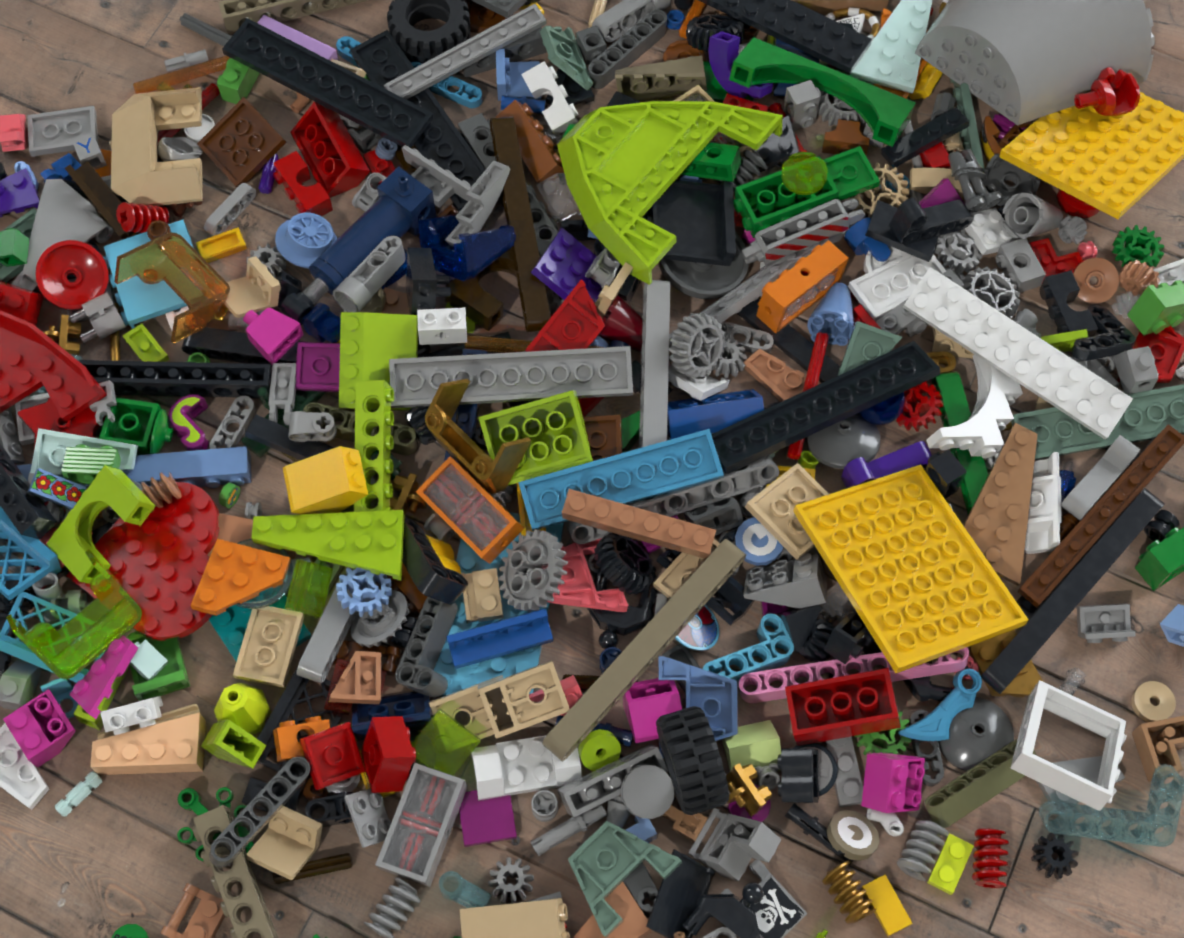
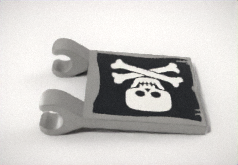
M755 860L749 866V869L761 880L759 885L762 887L764 895L758 904H751L750 908L755 911L760 938H783L808 913L773 877L760 860ZM725 889V890H724L723 892H721L720 894H733V893H732L729 889Z

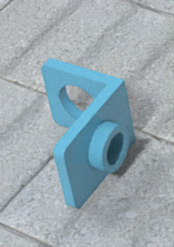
M66 677L55 679L40 686L42 692L49 689L59 705L65 699L72 700L73 708L65 714L68 719L74 717L73 713L78 703L69 695L74 686Z

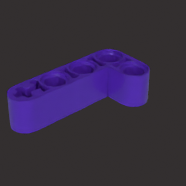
M919 441L868 463L863 457H859L846 464L841 479L845 487L850 488L920 464L925 469L928 465V459L932 454L925 441Z

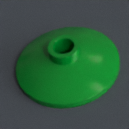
M164 409L159 411L155 420L150 454H158L165 442L170 443L172 440L173 429L168 428V416Z

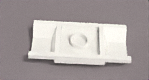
M1053 452L1048 459L1034 462L1024 549L1026 554L1054 551L1060 545V523H1062L1061 477L1059 476L1058 452Z
M547 735L471 748L470 752L476 777L478 801L559 788L581 778L578 748L563 762L542 744Z

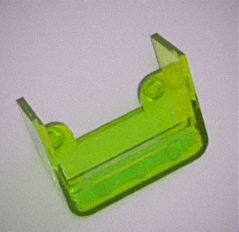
M90 549L85 553L99 571L93 576L90 587L97 598L57 631L51 624L42 622L34 625L27 631L11 614L6 617L13 633L62 679H69L77 675L109 648L112 641L122 637L142 617V610L137 602Z

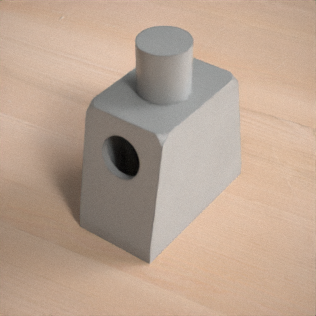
M1149 346L1127 350L1114 356L1125 394L1153 389L1158 380V373L1154 362L1155 359Z

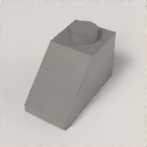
M17 659L1 676L0 706L5 709L17 710L31 701L43 668Z

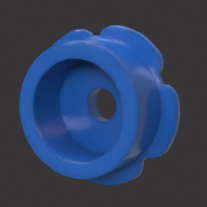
M671 10L667 14V27L672 30H679L685 19L684 14L680 10Z

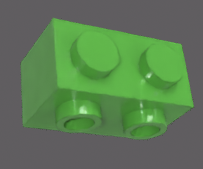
M229 58L225 71L217 80V87L219 88L222 100L237 104L243 97L247 98L260 73Z

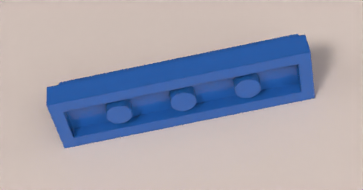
M546 609L446 636L455 669L553 642Z

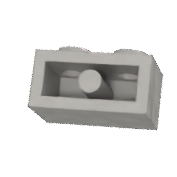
M811 80L787 87L783 111L786 116L791 118L794 130L807 128L815 124L816 116L819 112L818 106L821 100V93L817 87L815 88Z

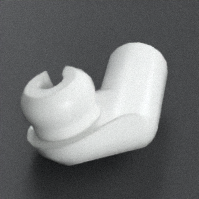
M868 808V820L880 822L891 836H900L903 833L904 826L895 813H884Z

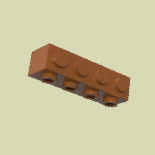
M514 100L496 118H514L521 157L536 181L549 188L564 175L560 154L554 151L553 141L543 134L542 130L544 128L541 123L532 117L533 111L526 103L521 104Z

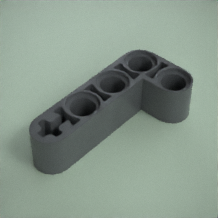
M427 597L396 670L395 678L398 683L416 693L438 698L445 693L448 681L444 676L435 672L434 668L447 639L446 636H448L458 611L456 603L450 605Z

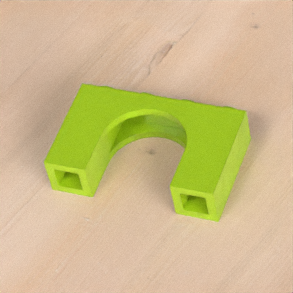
M104 465L46 544L79 582L97 585L111 566L95 548L91 534L94 520L103 509L110 506L124 522L141 526L155 508L150 499L120 469Z

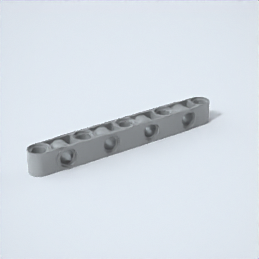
M768 455L729 474H726L723 470L724 476L722 478L627 505L671 517L769 484L777 479L779 469ZM573 521L566 522V527L573 541L577 544H585L612 533Z

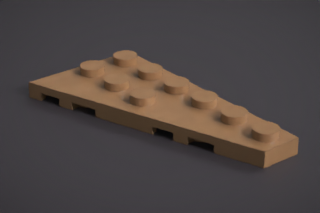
M1015 423L963 526L997 575L1019 586L1021 584L1038 434Z

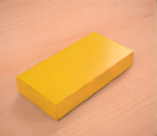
M239 227L195 242L204 264L247 249Z
M886 874L861 887L862 890L866 889L867 891L865 897L872 899L873 902L870 906L872 909H877L874 913L887 937L913 924Z

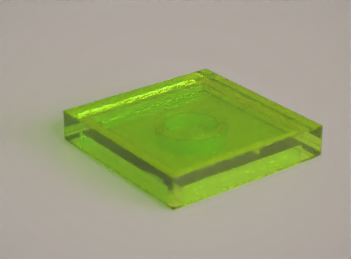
M439 708L412 741L411 746L416 750V758L427 767L453 776L471 752L478 746L481 739Z

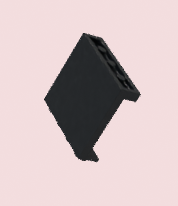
M675 180L648 210L645 218L647 221L676 236L677 242L662 259L730 266L736 254L733 182L722 180L721 184L717 185Z

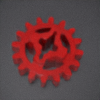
M927 381L898 394V396L891 397L895 402L890 404V408L893 411L891 415L900 427L904 425L908 431L912 426L916 432H919L922 425L925 429H928L929 422L936 423L935 415H942L940 409H938L943 407V403L940 400L942 397L939 391L936 392L935 386L933 384L929 386ZM902 413H905V415H910L911 418L904 416Z

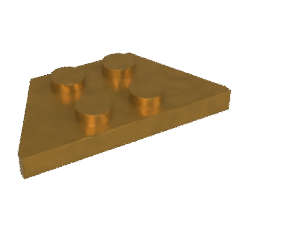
M1015 630L971 645L968 649L969 655L978 664L980 675L986 671L1017 635ZM1030 660L1001 694L996 692L985 681L984 683L992 696L1011 695L1024 698L1030 695L1039 680H1043L1032 660Z

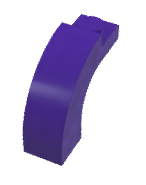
M723 31L711 36L709 40L710 65L717 81L729 94L740 98L750 95L752 98L759 99L772 92L773 83L751 85L748 88L730 81L733 62L739 55L740 37Z

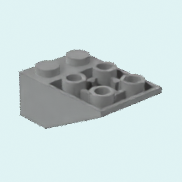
M804 554L798 560H779L772 565L751 568L746 573L744 598L800 609L826 603L827 577L819 554Z

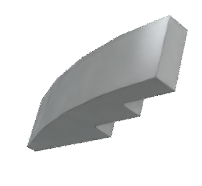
M493 160L472 185L471 189L467 191L466 196L469 201L456 215L459 224L445 239L450 246L465 252L477 236L503 190L511 170L509 166Z

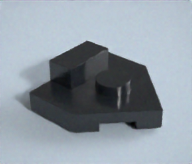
M561 69L557 70L558 78L555 81L558 86L563 85L568 94L565 100L568 105L571 103L577 105L583 102L589 103L594 101V94L591 88L588 90L584 89ZM547 95V104L552 105L553 96Z

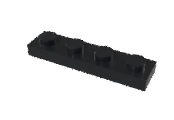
M955 107L901 137L893 147L889 145L883 147L881 155L893 168L898 167L969 127V120Z

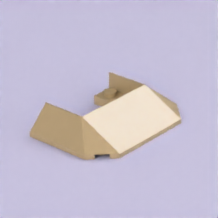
M201 87L134 94L112 114V192L123 197L128 203L152 206L203 201L202 161L200 158L157 162L159 130L202 126Z

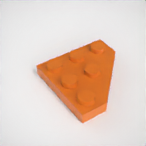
M217 539L192 600L191 608L217 616L237 603L242 604L259 596L260 592L283 584L291 558Z

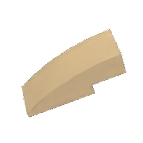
M912 168L910 170V190L927 195L943 178H948L960 198L965 201L959 180L955 181L954 177L951 176V169Z

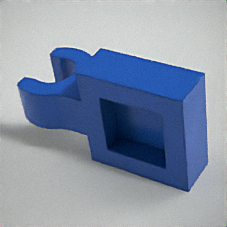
M68 153L51 164L53 169H46L41 173V176L45 179L43 182L45 183L46 179H67L71 181L72 178L65 170V167L70 164L76 170L82 165Z

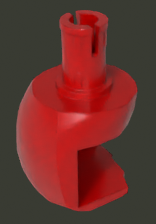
M1108 67L1103 69L1097 80L1092 83L1090 92L1075 95L1074 103L1077 109L1093 106L1096 112L1103 116L1122 115L1132 112L1138 106L1140 87L1131 73L1118 70L1115 74L1114 70Z

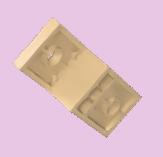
M552 660L503 678V675L497 676L429 702L447 752L494 734L496 739L570 710ZM533 688H540L544 691V697L541 701L534 702L529 698V693ZM459 711H466L470 715V720L467 724L461 725L456 722L455 715Z

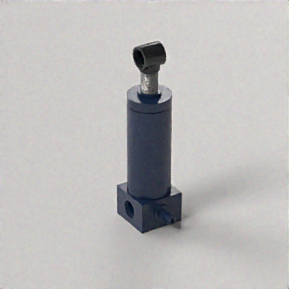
M398 166L377 187L379 199L309 266V270L315 280L303 292L288 295L281 304V312L298 321L300 325L305 324L313 314L314 304L326 292L333 295V291L363 262L384 238L397 236L401 239L407 232L416 237L437 216L433 191Z

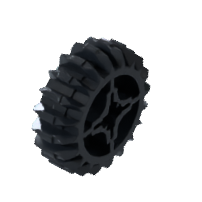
M724 13L694 17L687 24L686 37L688 45L694 49L698 48V50L708 52L710 37L721 31L740 37V44H742L744 36L743 23L729 15H724Z
M609 533L599 541L594 549V558L597 560L596 565L601 568L600 573L604 574L607 577L606 580L611 581L613 586H617L621 592L625 591L629 595H637L644 590L646 591L656 578V568L653 566L654 561L649 558L650 554L644 550V547L638 544L637 540L634 541L626 536Z

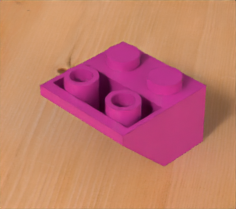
M659 678L635 682L623 696V708L635 743L658 739L657 719L662 715L682 710L679 692L674 680H659Z
M49 689L3 718L27 759L37 768L61 753L76 732Z
M867 753L861 806L884 813L919 810L922 799L921 789L925 773V758L892 753Z

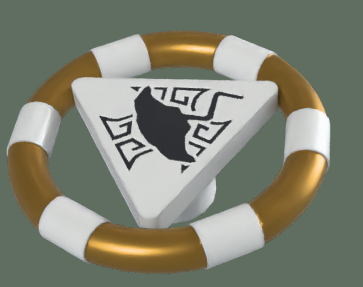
M842 8L826 15V17L832 20L843 16H852L837 20L836 22L861 33L865 19L868 20L872 31L867 37L871 38L872 41L880 31V24L876 16L864 9Z

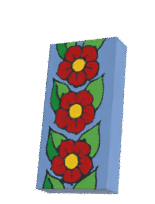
M38 468L28 493L72 510L86 487Z

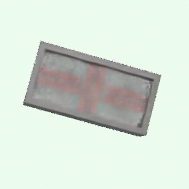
M414 763L375 865L380 870L430 887L468 787L465 780Z

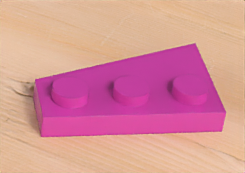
M121 634L111 642L103 656L93 663L91 670L84 678L75 684L69 695L93 718L97 719L101 712L97 709L104 697L109 699L113 692V689H111L113 681L116 677L123 675L138 647Z

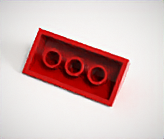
M313 102L290 133L314 178L331 198L358 187L370 170L339 114L317 102Z

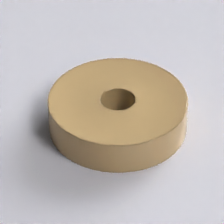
M1148 681L1141 684L1134 691L1131 699L1134 712L1145 722L1168 719L1176 707V700L1172 691L1166 685L1157 681ZM1150 699H1154L1157 702V706L1152 705Z

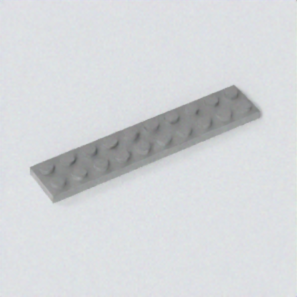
M630 346L389 359L390 386L394 390V401L391 402V408L430 406L441 383L468 379L470 383L459 405L536 401L571 390L576 391L578 398L633 395Z

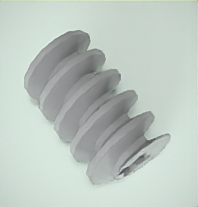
M928 820L916 822V830H913L910 834L912 839L906 842L907 849H903L901 853L903 858H899L897 861V866L905 874L921 881H926L921 875L922 872L931 873L926 863L935 864L936 862L930 855L940 854L935 844L941 846L945 844L939 836L949 835L946 829Z
M398 877L395 878V881L399 887L393 885L388 887L392 896L386 894L382 896L386 905L376 904L375 907L379 914H369L373 923L364 922L366 926L383 938H395L391 930L400 931L402 929L397 921L407 922L408 920L404 911L414 912L410 902H421L417 896V891Z

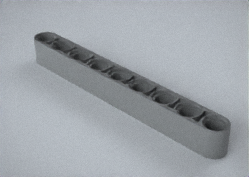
M652 280L650 285L644 283L639 448L667 441L670 322L669 281Z

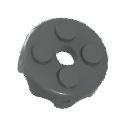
M998 153L990 159L984 170L986 177L982 181L989 193L996 191L1002 193L1004 200L997 204L998 206L1004 207L1006 202L1015 194L1025 192L1033 195L1036 194L1040 185L1038 177L999 157L1000 154ZM1010 180L1015 186H1007L1004 181Z

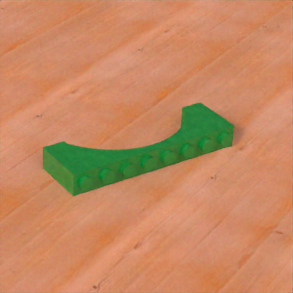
M754 37L734 60L729 78L730 81L748 88L751 85L763 83L800 84L811 80L815 88L817 87L819 90L837 97L859 113L873 133L872 139L891 147L894 146L910 121L916 102Z

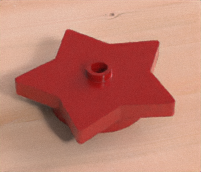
M51 398L45 403L17 412L20 419L35 434L34 449L38 428L95 438L100 427L96 422V412H93L90 407L68 421L63 420Z

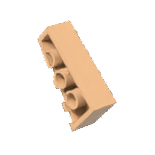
M199 712L93 741L90 767L98 775L203 772L204 749L200 746L205 739L206 720Z

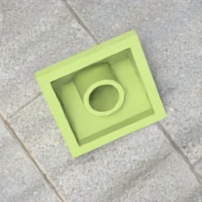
M771 720L739 726L738 734L722 739L730 771L733 766L739 763L741 766L752 764L754 768L757 766H769L770 763H777L778 755L781 754L780 737Z

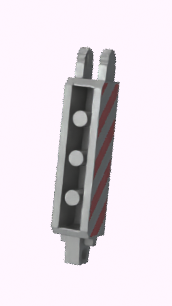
M855 198L842 203L838 199L831 200L759 231L755 235V241L751 243V246L742 250V257L746 264L758 260L759 262L763 261L767 265L849 230V225L863 219L865 213L863 210H856L847 214V212L859 206Z

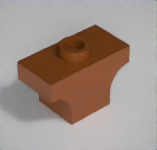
M838 119L836 129L831 132H825L822 152L840 154L861 146L866 155L870 138L861 134L860 122Z

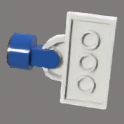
M865 217L852 224L844 236L845 241L856 255H866L864 260L865 275L849 282L848 288L874 321H877L910 297L929 267L941 274L946 272V270L934 254L931 260L927 262L865 236L870 217Z

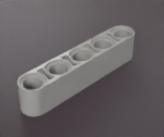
M336 588L297 668V676L319 683L325 681L357 613L355 611L351 615L349 614V607L342 608L341 601L337 599L338 592ZM347 589L348 595L352 598L353 595L350 593V590Z

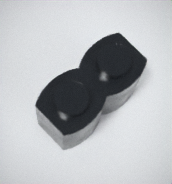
M782 749L777 759L778 769L782 771V780L778 782V795L782 797V802L818 803V749Z

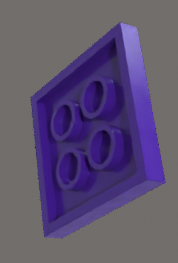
M561 228L531 273L564 300L581 279L585 282V287L594 303H596L602 291L599 283L592 278L585 277L587 270L597 256Z

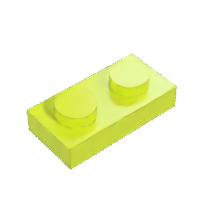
M949 833L927 883L952 895L974 845Z

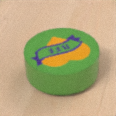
M233 483L226 484L219 494V504L226 508H232L239 498L240 487Z

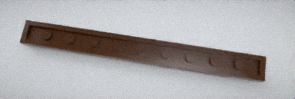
M1168 424L1017 592L1038 608L1184 445V436Z

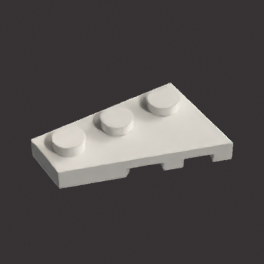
M669 359L668 381L673 386L689 393L694 399L701 401L728 387L730 380L722 377L719 381L709 377L710 373H706L704 377L700 376L697 378L681 374L672 366L673 361Z

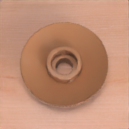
M1089 258L1081 262L1073 273L1080 288L1077 296L1084 302L1090 304L1103 303L1109 300L1117 291L1119 285L1117 269L1106 259ZM1092 276L1097 278V282L1094 285L1090 284Z

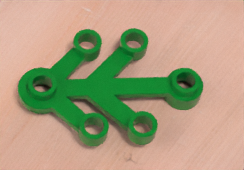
M222 787L216 792V799L220 802L219 806L224 805L231 812V802L234 794L229 788ZM185 788L179 793L177 800L183 809L193 810L198 816L209 811L200 803L201 796L195 789ZM223 792L229 793V796L226 800H221V794ZM191 794V795H192L191 800H190L189 802L185 803V802H184V797H185V795ZM239 805L235 808V818L246 805ZM243 826L238 827L240 837H246L249 834L247 828ZM183 827L178 831L177 838L183 844H191L193 841H197L191 828ZM186 831H190V838L183 840V834ZM222 832L215 834L213 840H215ZM252 841L245 847L246 854L254 846ZM203 845L196 849L195 855L198 860L204 862L200 855L202 850H204Z

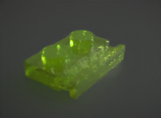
M297 559L285 609L321 618L333 569L313 562H307L303 559Z

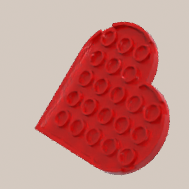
M176 482L181 491L180 499L172 495V503L168 504L163 500L162 508H158L155 505L154 512L149 514L141 526L124 522L120 517L94 546L111 566L97 585L79 582L71 572L66 575L72 582L138 633L153 640L166 641L168 638L185 637L202 627L212 616V614L193 610L191 603L210 557L208 554L215 545L219 535V511L214 501L203 489L186 482Z

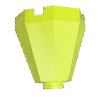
M237 683L224 688L214 713L218 722L228 719L249 734L254 735L263 730L271 709L263 690L245 683Z

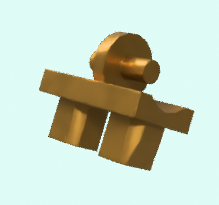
M61 314L59 332L56 331L55 326H49V330L43 333L74 358H78L80 343L69 342L67 337L80 338L81 323L68 321L69 315Z
M410 473L408 477L395 476L392 484L393 490L401 494L399 498H390L392 510H403L406 515L407 511L414 514L417 508L424 509L427 503L416 493L419 483L416 481L417 475Z
M739 763L733 766L732 770L726 775L730 792L727 803L730 804L736 801L739 807H745L752 817L762 809L772 797V793L765 785L759 788L755 787L752 781L758 775L752 764L741 766Z

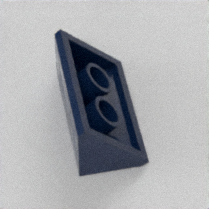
M408 692L381 697L379 704L352 703V730L357 741L365 740L372 717L403 716L405 726L409 727L410 731L434 728L432 710L429 705L430 696Z

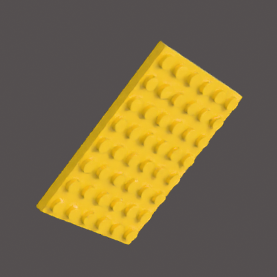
M1140 92L1138 106L1132 112L1117 116L1100 115L1093 106L1081 109L1072 106L1037 119L1001 150L999 157L1118 220L1184 158V113L1165 105L1161 101L1146 96L1143 92Z
M921 464L795 505L794 514L896 674L1025 626L1029 620Z

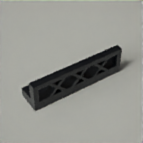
M669 549L660 554L656 561L667 569L672 563L668 558L675 560L682 552ZM730 576L714 594L715 597H711L706 605L731 626L745 616L755 600L744 598V587ZM725 608L730 609L734 615L730 614Z

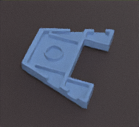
M658 656L659 680H686V708L697 706L704 711L715 741L738 734L737 680L665 656ZM659 743V751L662 755L661 746Z

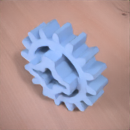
M357 567L353 571L350 568H346L347 576H339L340 583L336 584L337 599L341 601L343 609L349 607V614L352 615L355 611H359L360 617H363L364 612H368L370 616H373L374 609L381 612L382 604H389L392 588H390L391 579H386V574L381 573L377 575L371 573L370 570ZM376 581L380 584L381 590H379V587L375 584ZM347 589L350 590V593L353 595L352 598L348 595Z

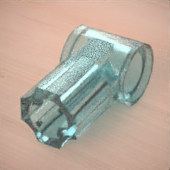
M448 871L440 877L439 890L441 895L445 899L452 900L465 908L487 906L492 897V894L465 880L457 872ZM451 879L457 881L459 884L457 890L454 892L446 891L443 887L446 881Z

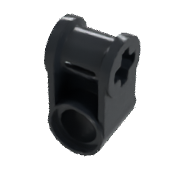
M341 792L332 796L313 799L307 803L305 814L307 817L322 823V827L352 823L353 820L344 796L354 792ZM322 808L325 810V813L321 818L315 819L311 816L315 809Z

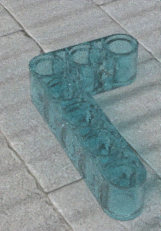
M1168 764L1158 766L1153 773L1146 813L1105 807L1098 811L1088 805L1047 801L1040 806L1039 817L1046 829L1054 834L1166 847L1171 845L1176 837L1184 795V779L1173 766ZM1174 777L1170 783L1164 784L1167 778ZM1169 802L1166 808L1159 809L1163 803ZM1059 814L1055 820H1048L1051 815ZM1085 817L1082 823L1075 824L1078 818ZM1111 820L1109 826L1101 827L1105 821ZM1138 824L1134 830H1128L1131 825ZM1164 827L1161 833L1155 834L1158 828Z

